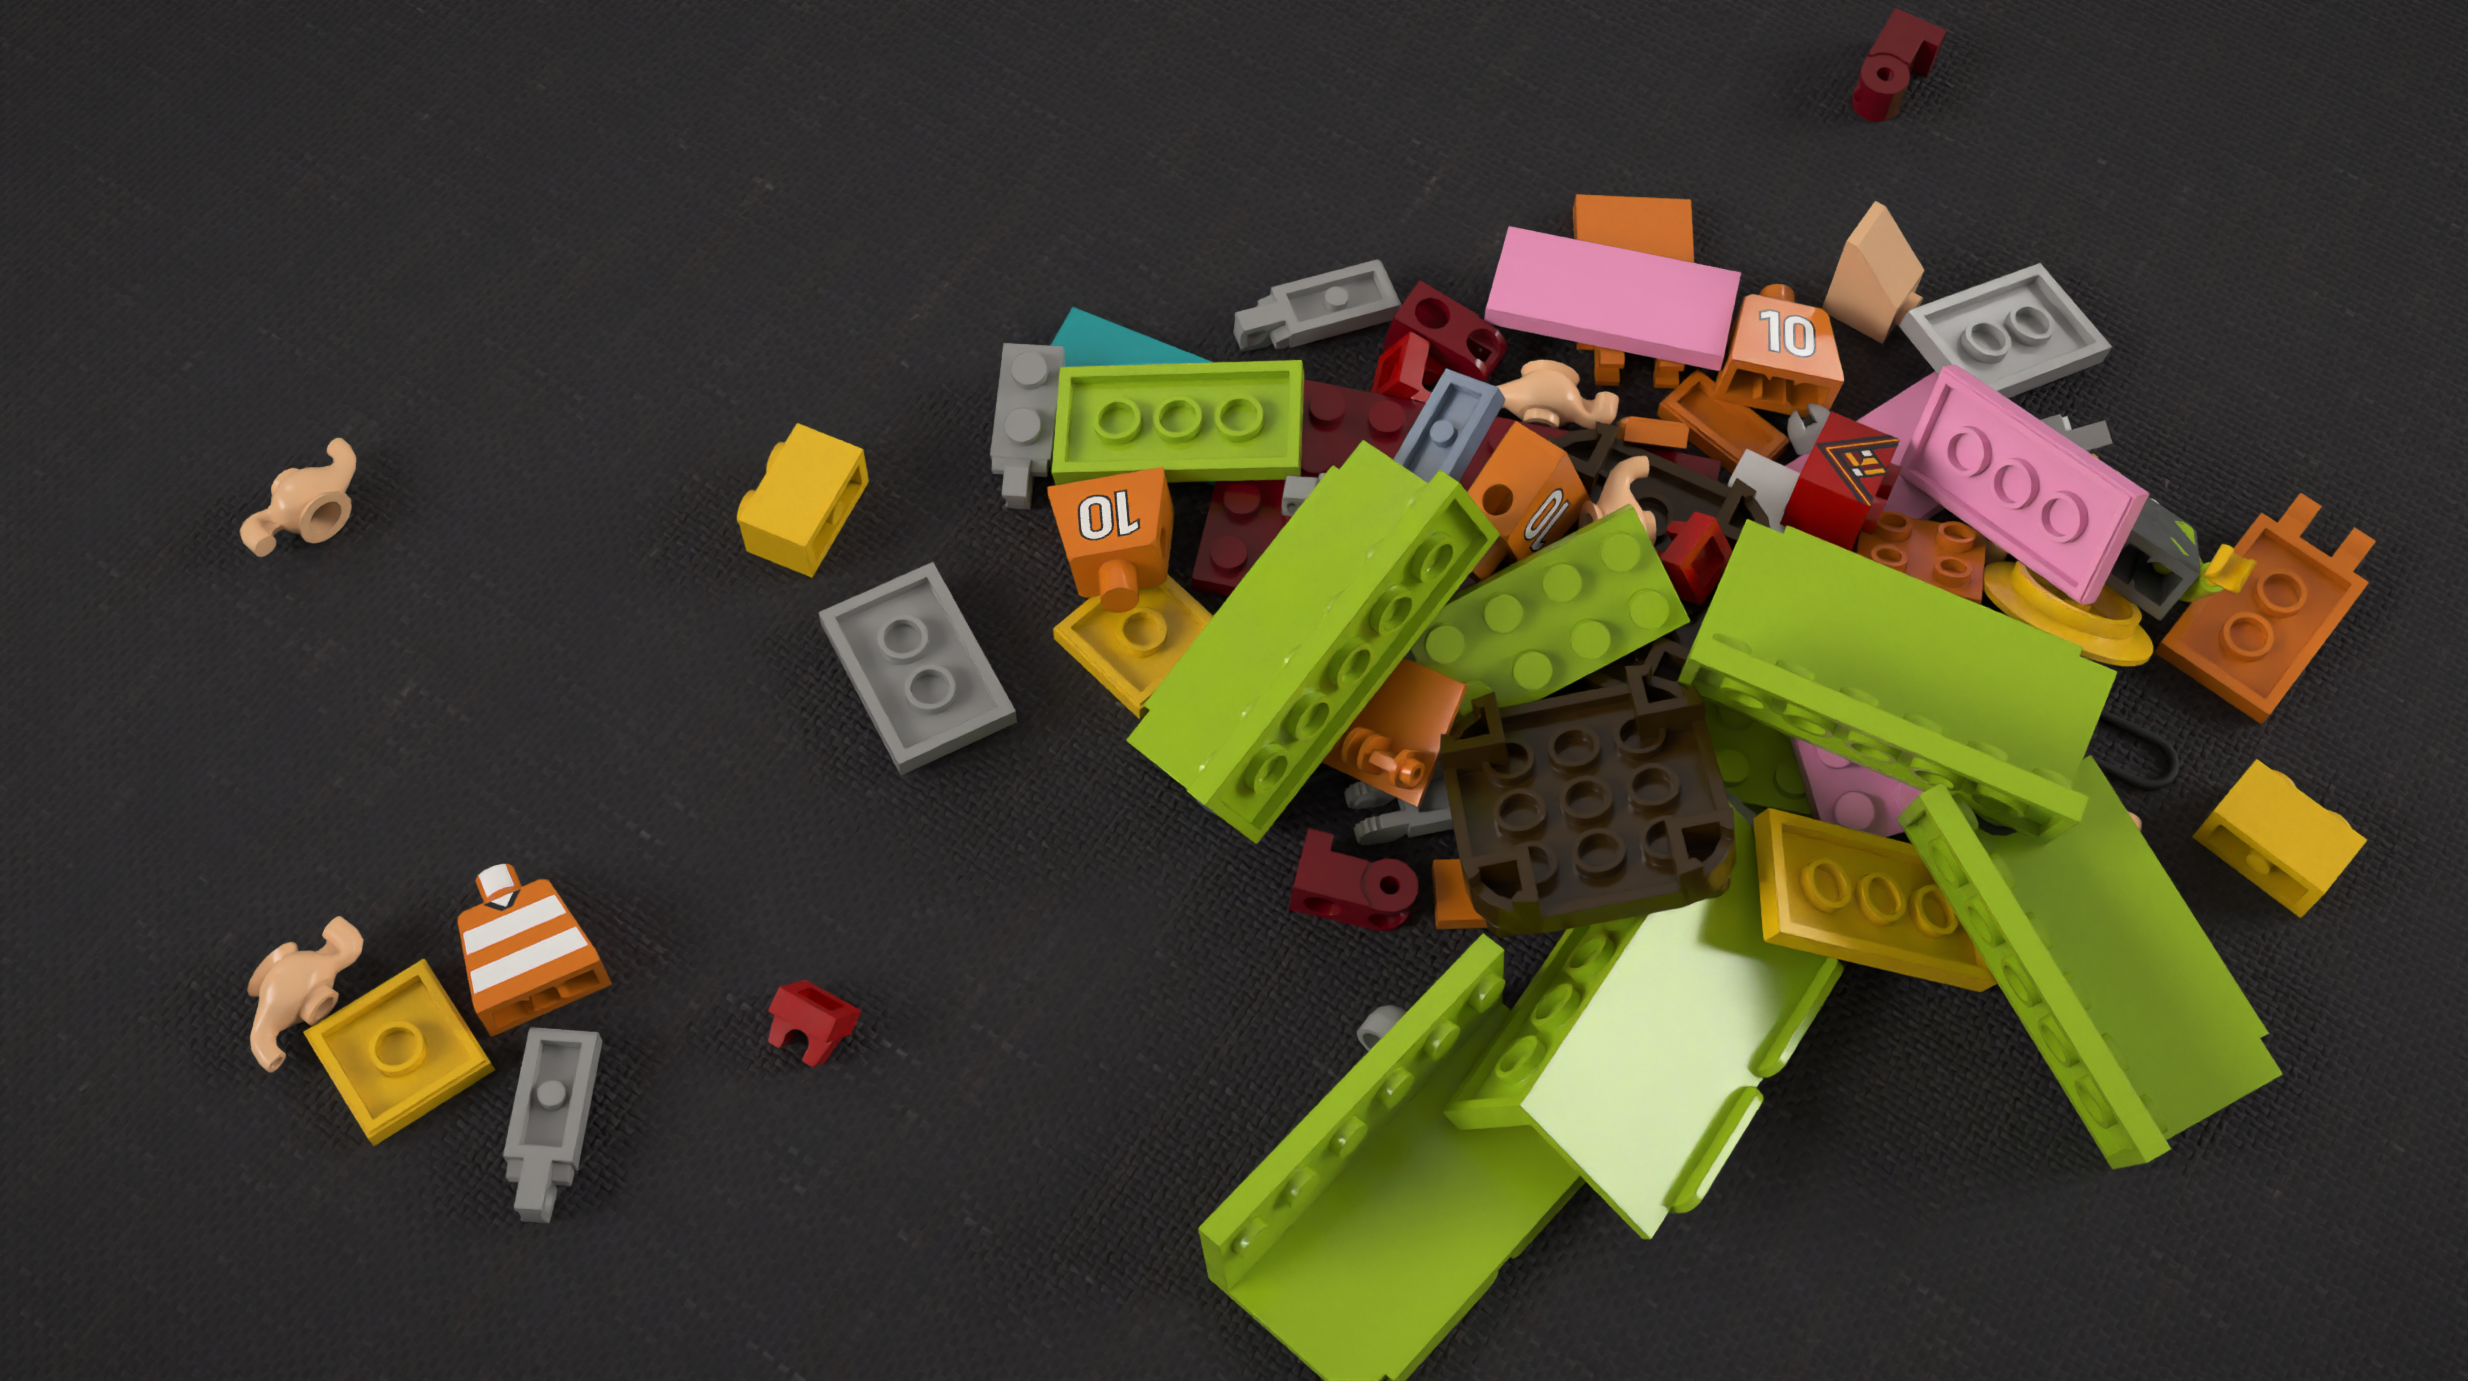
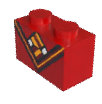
M1830 412L1798 477L1780 525L1785 527L1788 525L1851 551L1860 530L1870 535L1873 534L1902 468L1891 463L1901 439Z

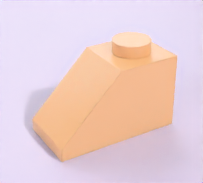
M1875 201L1846 241L1822 307L1828 315L1882 344L1896 324L1900 325L1907 311L1921 305L1923 297L1915 292L1924 272L1922 265L1886 206Z

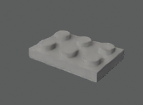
M2041 263L1908 310L1899 325L1938 375H1940L1943 366L1957 364L2006 398L2016 396L2103 362L2112 348L2109 342Z
M933 562L818 612L821 625L900 775L906 774L1017 723L1016 710Z

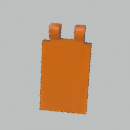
M1576 194L1573 206L1574 239L1694 263L1691 199ZM1576 342L1577 350H1594L1595 385L1619 386V368H1624L1625 352ZM1653 358L1654 388L1676 389L1679 386V371L1684 370V364Z
M2302 493L2298 495L2278 523L2261 512L2234 547L2233 553L2243 558L2257 561L2241 591L2237 594L2224 589L2192 602L2154 652L2261 725L2369 583L2353 571L2376 541L2354 527L2332 557L2323 553L2300 538L2322 507Z

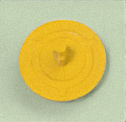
M2019 560L2017 562H1993L1985 566L1983 590L2000 610L2011 618L2082 646L2083 650L2080 656L2117 666H2138L2146 663L2152 655V641L2145 630L2139 625L2142 615L2138 606L2106 584H2104L2096 602L2081 605Z

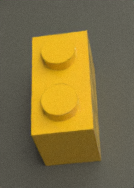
M797 423L786 442L781 441L773 448L767 462V473L756 491L751 489L743 497L737 512V522L740 526L747 552L812 578L867 486L869 478L862 448Z
M2258 759L2254 761L2192 836L2299 918H2302L2326 893L2367 841V839L2353 830L2347 820L2341 815L2320 806L2297 789L2289 777L2279 771L2271 770Z

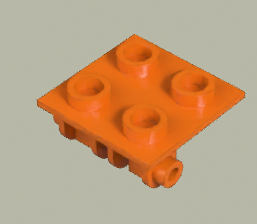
M1882 511L1872 535L1860 530L1856 554L1981 605L1987 537L1976 529L1961 522L1949 521L1939 523L1910 518L1897 511Z
M1404 657L1327 754L1322 763L1416 807H1421L1440 758L1441 734L1449 735L1468 685Z

